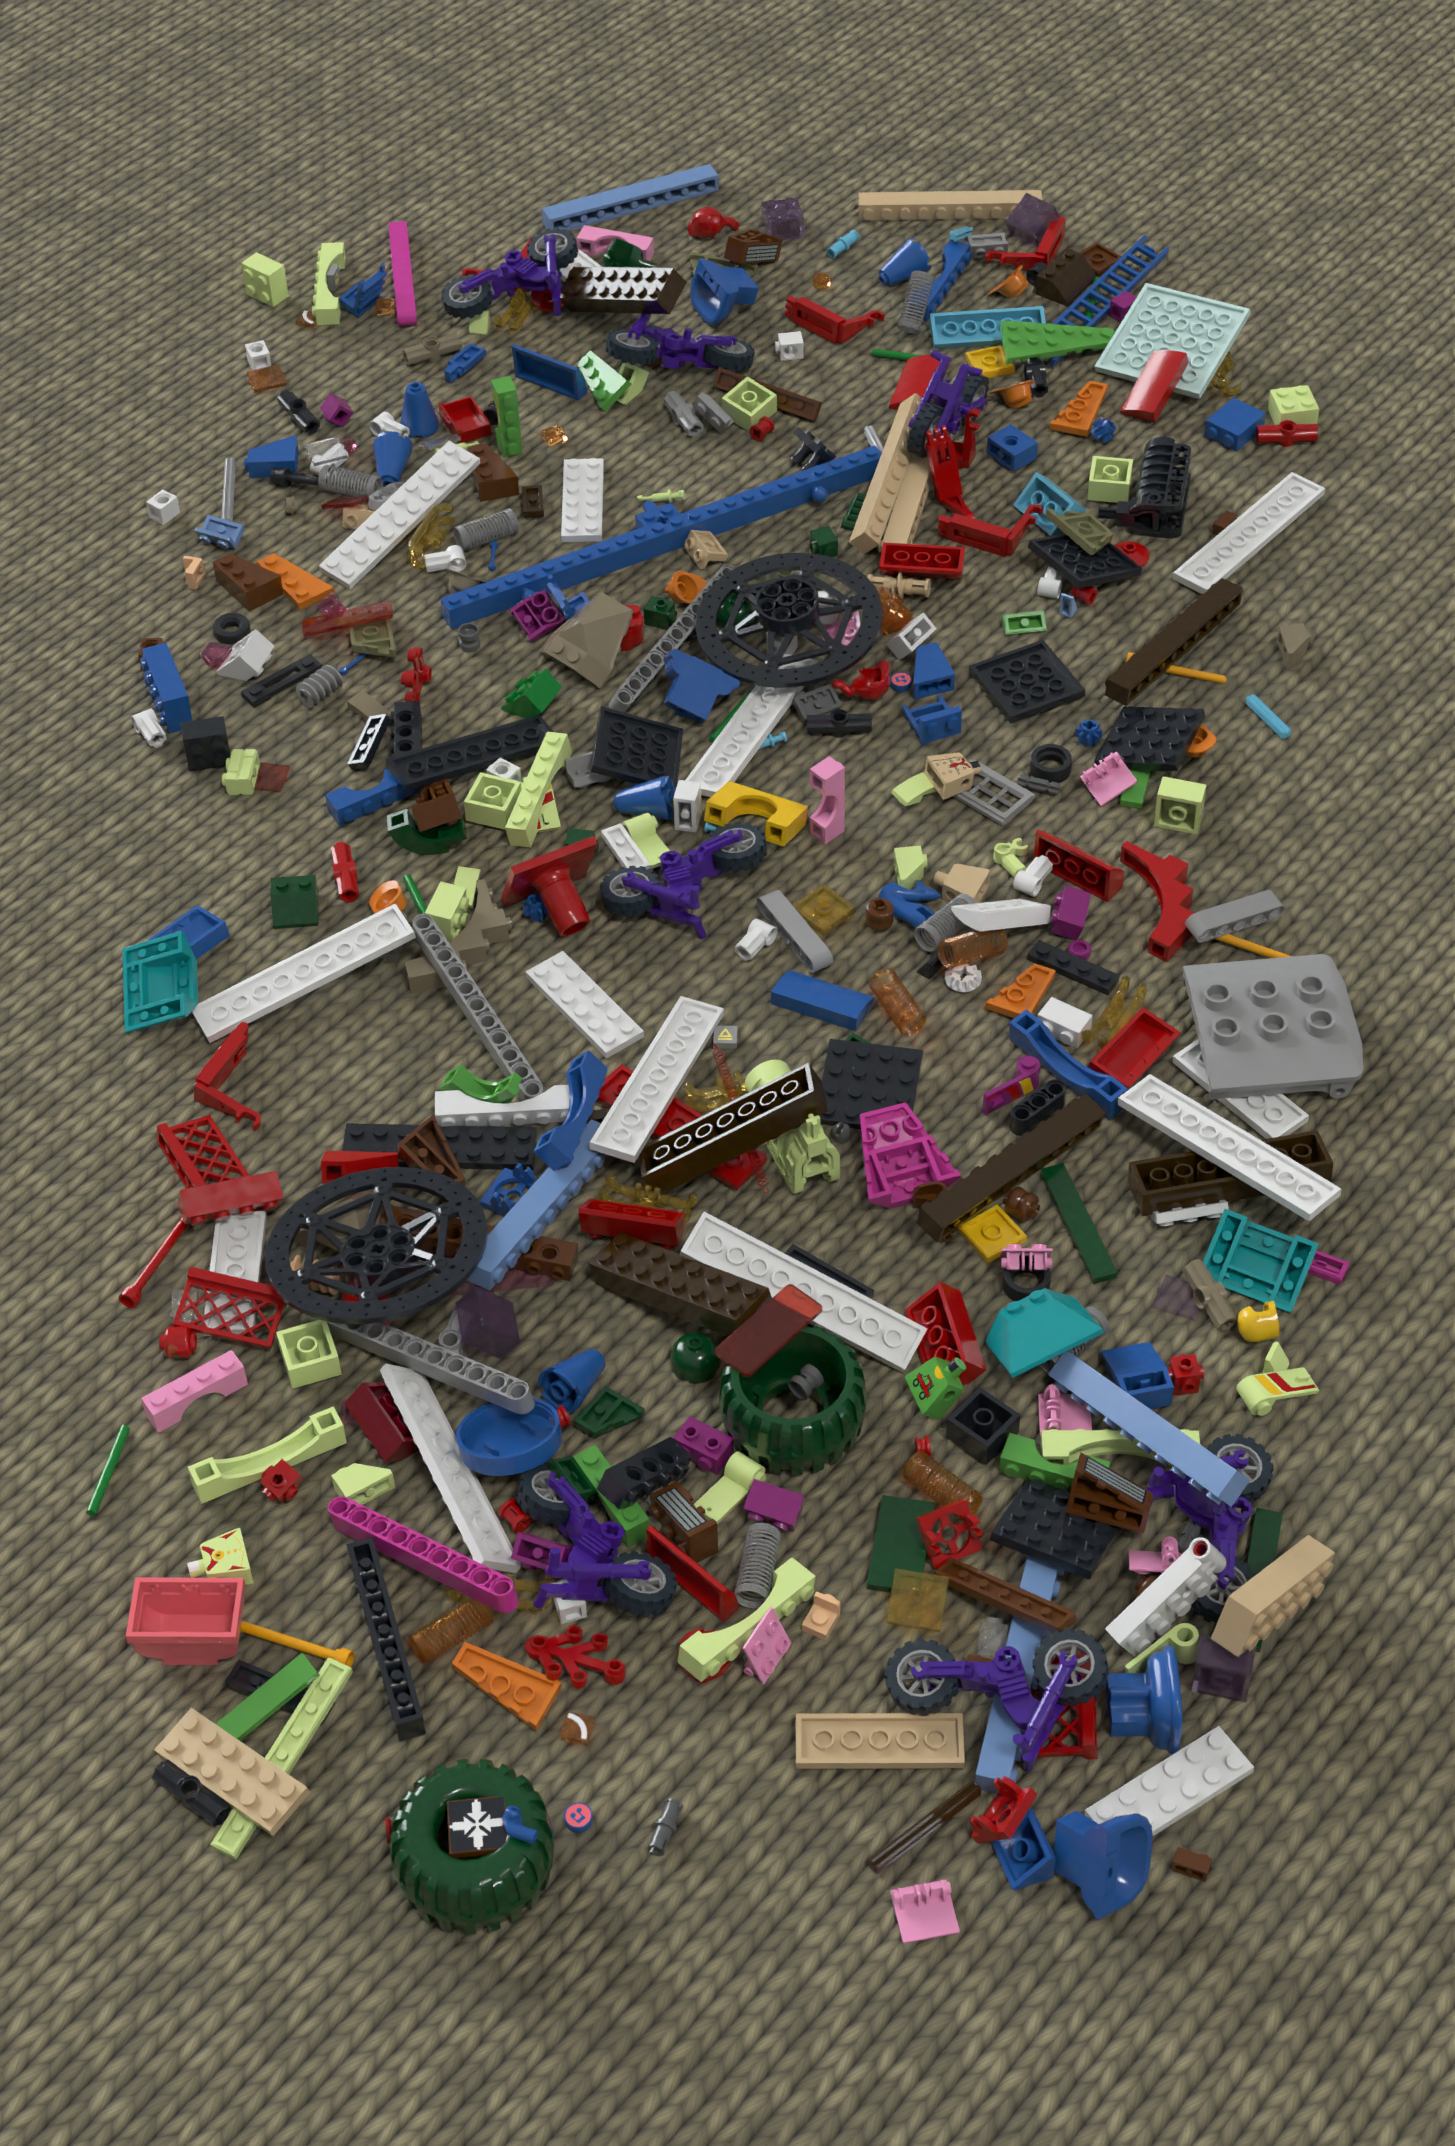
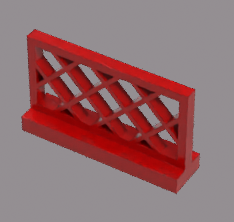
M210 1115L172 1127H168L167 1123L157 1125V1143L185 1188L207 1185L205 1183L207 1178L219 1182L234 1179L227 1177L229 1172L240 1174L241 1177L238 1178L249 1176ZM207 1124L210 1128L209 1132L197 1130L198 1127ZM182 1132L189 1135L186 1139L176 1137L175 1134ZM193 1136L204 1138V1141L201 1144L191 1141ZM209 1140L219 1142V1148L207 1145ZM187 1147L197 1149L198 1152L194 1155L187 1153L185 1150ZM203 1151L215 1154L213 1159L201 1157ZM219 1156L229 1158L230 1162L227 1164L217 1161ZM197 1163L208 1165V1168L205 1171L197 1169L195 1166ZM213 1167L225 1170L223 1175L212 1173Z
M190 1266L187 1273L188 1279L173 1326H188L193 1332L271 1350L284 1307L286 1308L287 1303L275 1292L273 1286ZM193 1287L203 1290L206 1296L192 1302L189 1294ZM219 1294L226 1295L230 1302L217 1308L212 1298ZM243 1300L251 1301L254 1307L241 1314L236 1304ZM209 1301L214 1310L201 1316L196 1307ZM268 1305L278 1307L276 1314L268 1319H265L261 1312V1309ZM233 1306L238 1316L225 1322L220 1312ZM191 1309L194 1310L198 1319L190 1323L181 1321L182 1315ZM257 1312L262 1322L250 1328L244 1318ZM217 1315L222 1322V1325L213 1329L207 1327L204 1321ZM241 1320L247 1330L240 1334L232 1333L229 1326ZM266 1326L270 1333L267 1341L257 1339L253 1332Z
M1082 1652L1077 1653V1660L1084 1657L1086 1654ZM1055 1657L1051 1665H1059V1658ZM1091 1661L1079 1667L1090 1671ZM1039 1687L1037 1690H1031V1695L1033 1697H1035L1034 1693L1039 1690ZM1093 1696L1090 1698V1702L1085 1704L1083 1702L1078 1703V1707L1065 1704L1066 1708L1061 1712L1057 1722L1066 1729L1056 1738L1050 1733L1048 1739L1052 1742L1046 1748H1041L1036 1758L1085 1755L1086 1760L1098 1759L1096 1698ZM1071 1708L1078 1714V1717L1069 1725L1061 1717ZM1072 1733L1078 1738V1746L1066 1747L1062 1741Z

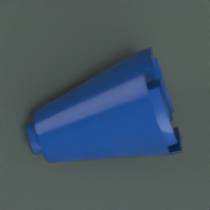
M913 238L908 239L879 270L878 278L883 285L892 286L908 280L913 271L926 273L930 271L931 265L928 266L927 263L930 258L919 242L914 243Z
M412 382L406 387L400 424L409 428L410 434L408 437L415 439L416 436L421 435L422 438L432 436L438 431L439 425L438 417L427 390L419 382Z
M382 432L373 441L377 474L382 479L383 487L400 481L413 450L412 441L409 437H401L398 432Z
M662 776L618 791L617 796H614L613 799L615 809H618L619 813L639 816L649 813L657 819L672 820L674 818L672 802L675 794L672 779H668L669 776Z
M588 1349L543 1370L538 1376L537 1383L538 1387L542 1385L544 1393L541 1395L544 1400L552 1405L555 1410L558 1409L559 1405H562L566 1411H570L569 1414L573 1413L580 1407L605 1369L604 1356L599 1351Z

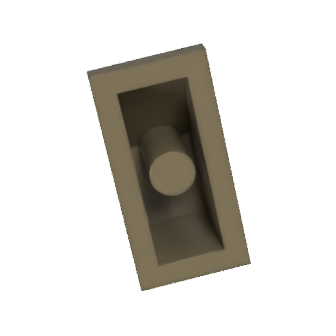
M1304 623L1279 626L1277 644L1286 669H1291L1307 653V646L1311 643L1310 632L1306 631Z

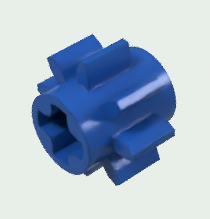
M1102 417L1093 423L1095 428L1091 432L1098 442L1103 440L1106 443L1115 437L1113 432L1116 431V426L1109 418L1105 420Z
M1094 720L1080 722L1079 727L1075 730L1078 743L1084 746L1098 744V739L1102 738L1103 731L1099 729L1100 724Z
M532 894L527 900H523L524 916H529L531 921H542L546 915H549L540 894Z

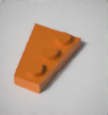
M1034 963L1016 977V981L1008 988L1005 986L1001 989L998 996L986 1001L985 1009L1012 1018H1016L1026 1009L1034 1014L1055 978L1056 970Z

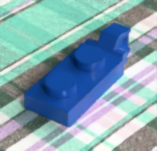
M468 344L448 361V366L444 370L445 380L453 382L457 379L458 375L462 376L486 356V349Z

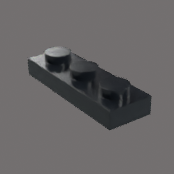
M387 714L369 716L347 763L351 770L369 768L391 720Z

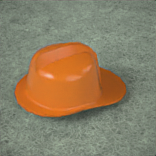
M1019 266L1006 280L989 291L987 295L997 290L1008 298L1019 296L1029 285L1020 271L1023 266Z
M1024 381L1011 387L991 391L989 394H1000L1006 405L1012 408H1020L1032 401L1030 385L1034 381Z
M677 571L673 574L664 591L669 594L675 603L690 604L706 586L707 582L696 574Z
M1201 724L1186 756L1202 758L1216 744L1217 739L1215 735L1204 725Z
M392 880L385 882L374 891L369 904L374 913L393 904H396L399 910L403 911L407 906V899L399 884Z

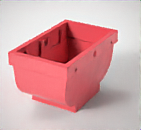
M135 1577L126 1631L128 1644H132L134 1650L145 1657L163 1659L164 1665H218L220 1659L235 1656L238 1652L245 1601L244 1578Z

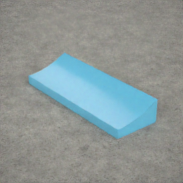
M1044 307L930 313L929 327L934 349L1003 345L1000 332L1001 320L1046 324Z

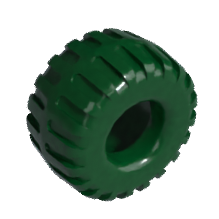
M783 1322L773 1324V1327L765 1330L763 1327L753 1332L751 1339L748 1337L743 1338L737 1344L736 1351L730 1353L722 1372L719 1405L726 1434L733 1438L737 1452L739 1451L745 1456H749L750 1459L761 1466H768L771 1473L781 1474V1471L785 1470L792 1471V1475L797 1476L803 1475V1470L812 1469L813 1473L819 1472L824 1469V1464L828 1462L834 1465L842 1459L843 1452L848 1453L853 1448L856 1438L862 1430L867 1406V1392L861 1363L857 1361V1355L849 1345L844 1346V1340L835 1333L829 1335L824 1327L815 1325L814 1328L807 1327L805 1322H794V1325L784 1326ZM806 1364L814 1366L822 1374L824 1383L818 1389H813L811 1395L822 1406V1412L797 1419L780 1418L763 1412L771 1399L779 1394L791 1392L788 1387V1381L794 1375H799L800 1370Z
M468 1759L456 1760L457 1766L446 1768L445 1764H442L433 1769L434 1775L431 1777L421 1776L414 1783V1792L407 1791L401 1798L399 1811L394 1813L392 1820L391 1863L396 1880L407 1902L413 1909L418 1910L420 1916L425 1921L432 1924L437 1920L440 1928L443 1930L454 1932L455 1927L463 1928L464 1934L472 1935L477 1934L476 1929L488 1927L489 1932L501 1929L500 1923L508 1919L512 1924L522 1917L523 1908L531 1909L538 1902L540 1891L546 1889L550 1879V1869L552 1868L554 1854V1832L539 1792L534 1791L532 1783L525 1776L520 1775L517 1777L515 1770L505 1764H502L500 1768L494 1767L491 1760L480 1759L479 1764H469ZM503 1797L506 1808L516 1806L520 1809V1817L524 1826L538 1830L534 1844L512 1838L507 1834L506 1843L502 1847L479 1859L461 1860L450 1857L441 1850L437 1843L439 1828L448 1823L447 1801Z

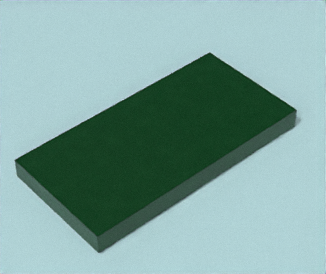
M882 1495L867 1579V1589L920 1597L927 1550L916 1518L934 1511L935 1502Z

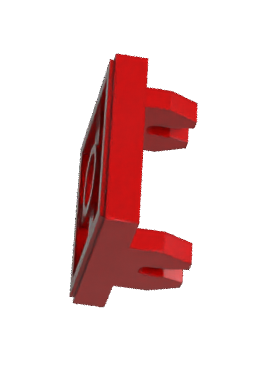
M966 1499L958 1500L916 1518L932 1568L934 1569L941 1567L951 1557L958 1560L983 1549L979 1539L983 1536V1531L977 1527V1524H980L979 1519L974 1514H971ZM947 1514L958 1515L965 1522L958 1525L950 1523ZM939 1518L941 1525L938 1528V1532L934 1534L932 1527ZM946 1526H952L955 1531L954 1537L946 1541L942 1537V1530ZM968 1530L967 1541L959 1550L956 1540L960 1533ZM941 1541L947 1544L950 1554L942 1553L941 1548L936 1543Z
M1003 1776L1002 1779L997 1777L993 1784L999 1793L984 1816L979 1815L978 1818L972 1816L969 1821L972 1829L975 1830L971 1838L976 1843L1011 1838L1037 1797V1793L1031 1787L1021 1789L1013 1780L1006 1776ZM1009 1804V1806L1002 1812L1005 1805Z

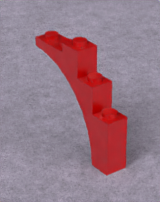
M1126 841L1121 846L1120 862L1133 869L1146 880L1153 889L1161 909V918L1158 926L1149 937L1148 953L1168 962L1192 936L1185 926V921L1194 914L1193 911L1188 909L1192 904L1193 889L1183 884L1187 880L1188 863L1170 854L1165 859H1162Z

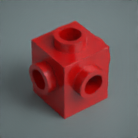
M1182 1354L1170 1357L1169 1368L1167 1369L1174 1386L1173 1396L1199 1393L1200 1379H1204V1370L1202 1364H1198L1196 1354Z
M281 1459L275 1466L271 1465L263 1472L261 1476L263 1479L260 1482L264 1487L262 1492L272 1502L277 1499L283 1504L285 1500L290 1501L299 1491L298 1487L304 1480L296 1470L285 1460Z

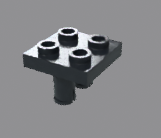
M798 427L793 432L802 441V445L790 458L800 466L811 453L813 454L802 467L803 470L836 458V455L829 449L826 450L827 447L808 430L803 432Z

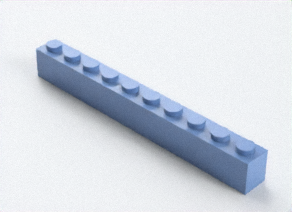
M710 164L544 207L542 208L543 224L546 229L553 230L554 228H559L561 230L563 228L569 231L584 225L587 226L719 191L718 174Z
M591 1119L581 1134V1142L575 1149L573 1161L568 1166H562L555 1171L548 1167L488 1234L483 1257L467 1281L487 1290H491L496 1283H500L508 1269L516 1265L522 1253H526L529 1250L531 1243L535 1239L540 1238L544 1228L548 1224L553 1223L558 1212L564 1210L572 1196H576L581 1186L591 1179L593 1172L597 1168L602 1167L608 1155L589 1149L590 1141L601 1123Z
M1069 1351L1062 1354L1048 1375L1056 1380L1054 1385L1065 1394L1070 1390L1072 1392L1070 1397L1081 1405L1087 1402L1089 1405L1086 1409L1097 1417H1100L1101 1414L1105 1415L1103 1421L1112 1428L1116 1429L1119 1425L1122 1428L1119 1433L1130 1441L1137 1438L1139 1441L1136 1445L1148 1454L1152 1450L1155 1451L1154 1458L1163 1465L1167 1466L1169 1462L1173 1464L1171 1470L1184 1479L1186 1475L1191 1477L1188 1483L1202 1492L1204 1488L1209 1490L1206 1496L1220 1505L1224 1501L1232 1507L1250 1482L1240 1472Z
M1027 1555L1020 1588L1052 1602L1053 1597L1058 1598L1061 1582H1058L1057 1578L1058 1575L1063 1576L1064 1570ZM1013 1616L1006 1646H1011L1019 1652L1026 1672L1025 1678L1031 1693L1032 1689H1038L1032 1661L1035 1659L1034 1653L1036 1648H1040L1042 1645L1041 1641L1045 1637L1049 1638L1050 1632ZM994 1695L975 1775V1782L980 1786L981 1790L997 1794L999 1792L993 1784L997 1777L1002 1779L1003 1776H1006L1015 1783L1017 1781L1018 1769H1014L1016 1761L1021 1762L1023 1754L1013 1742V1736L1016 1733L1024 1736L1026 1730L1018 1728L1003 1708L1000 1695Z

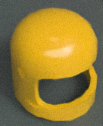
M1274 1301L1265 1302L1262 1312H1255L1251 1306L1245 1307L1239 1312L1237 1326L1244 1340L1252 1343L1277 1339L1279 1337V1321Z

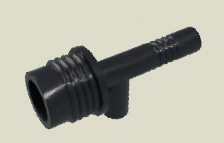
M273 468L270 473L271 482L283 487H289L292 482L319 486L318 478L308 477L305 473L293 474L291 468Z

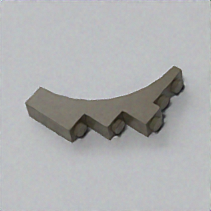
M485 879L476 881L478 897L472 918L463 931L449 942L466 970L467 965L486 962V952L490 951L489 944L509 940L508 931L512 930L510 917H505L504 910L498 909L497 904L492 903L494 900L491 887L487 888ZM426 955L404 962L411 994L446 987Z

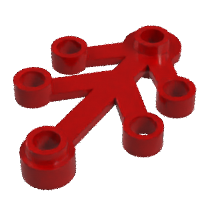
M414 647L409 649L407 654L408 662H413L414 671L407 670L402 672L401 685L412 688L411 692H406L405 702L419 701L423 684L425 682L430 683L432 677V667L424 663L422 648Z
M571 1625L564 1634L550 1638L535 1635L527 1639L525 1643V1650L528 1656L542 1663L545 1669V1676L549 1680L555 1681L562 1676L561 1664L553 1662L551 1656L561 1660L571 1678V1685L577 1689L584 1688L587 1685V1673L579 1670L577 1665L603 1672L604 1680L612 1685H618L625 1680L626 1668L620 1660L612 1659L605 1662L583 1655L607 1649L608 1637L603 1633L594 1634L589 1642L565 1649L558 1647L567 1643H579L582 1640V1628L578 1625Z

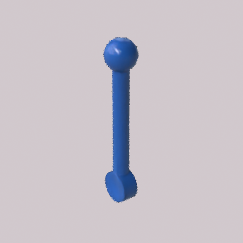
M496 541L490 543V548L492 549L491 561L488 565L490 571L496 569L494 564L495 551L498 548Z
M362 653L346 667H341L339 669L340 674L346 675L351 667L366 655L371 654Z

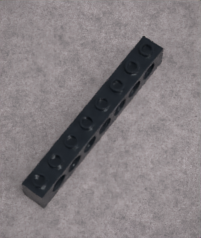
M373 1537L346 1544L399 1742L425 1735L423 1715Z

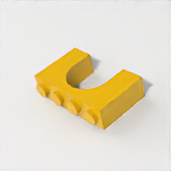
M728 781L706 801L704 821L724 827L725 824H728L736 816L743 814L760 815L768 818L765 828L766 841L784 847L806 826L808 806Z

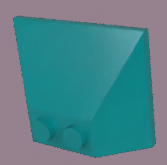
M179 931L122 948L124 1024L126 1033L187 1017L198 1005L197 960L184 932Z
M1224 1209L1203 1262L1214 1281L1221 1282L1225 1289L1262 1303L1274 1301L1276 1308L1292 1313L1319 1243L1297 1235L1294 1238L1250 1222L1249 1218L1244 1215Z
M1044 1288L1032 1292L1024 1299L1011 1302L1007 1307L999 1310L985 1343L1013 1378L1103 1334L1104 1331L1075 1297Z

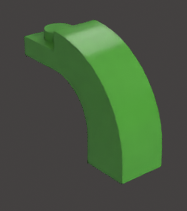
M461 1064L448 1072L439 1089L441 1091L459 1090L467 1096L480 1101L508 1104L511 1103L512 1099L519 1092L520 1088L518 1086L523 1078L515 1072L499 1082L485 1081L472 1074Z

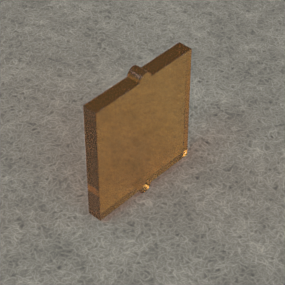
M279 364L247 371L248 382L252 386L254 393L287 386L285 373L282 372Z

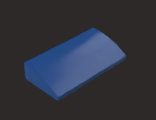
M514 344L511 346L515 377L578 401L587 393L584 376L578 368Z
M197 905L147 941L182 931L195 958L198 959L229 937L230 934L225 921Z
M792 970L787 971L771 991L772 1005L853 1031L858 1030L875 1000L874 996Z

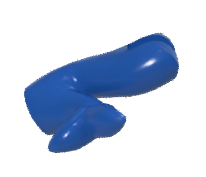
M915 880L914 889L904 888L894 882L889 883L882 888L878 898L887 899L892 903L894 908L893 916L910 924L915 929L933 916L935 912L925 905L912 902L934 900L941 897L936 890L927 888L919 880Z

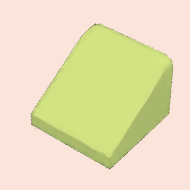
M484 310L481 315L478 316L477 314L475 317L470 318V333H488L490 329L489 311Z
M1276 1341L1272 1344L1265 1358L1263 1373L1287 1370L1289 1366L1287 1356Z

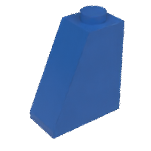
M291 436L248 450V458L244 459L245 470H249L250 478L270 477L273 468L287 467L291 468L293 474H297L299 460L297 436Z
M934 642L918 646L913 681L914 700L954 690L955 673L938 643Z

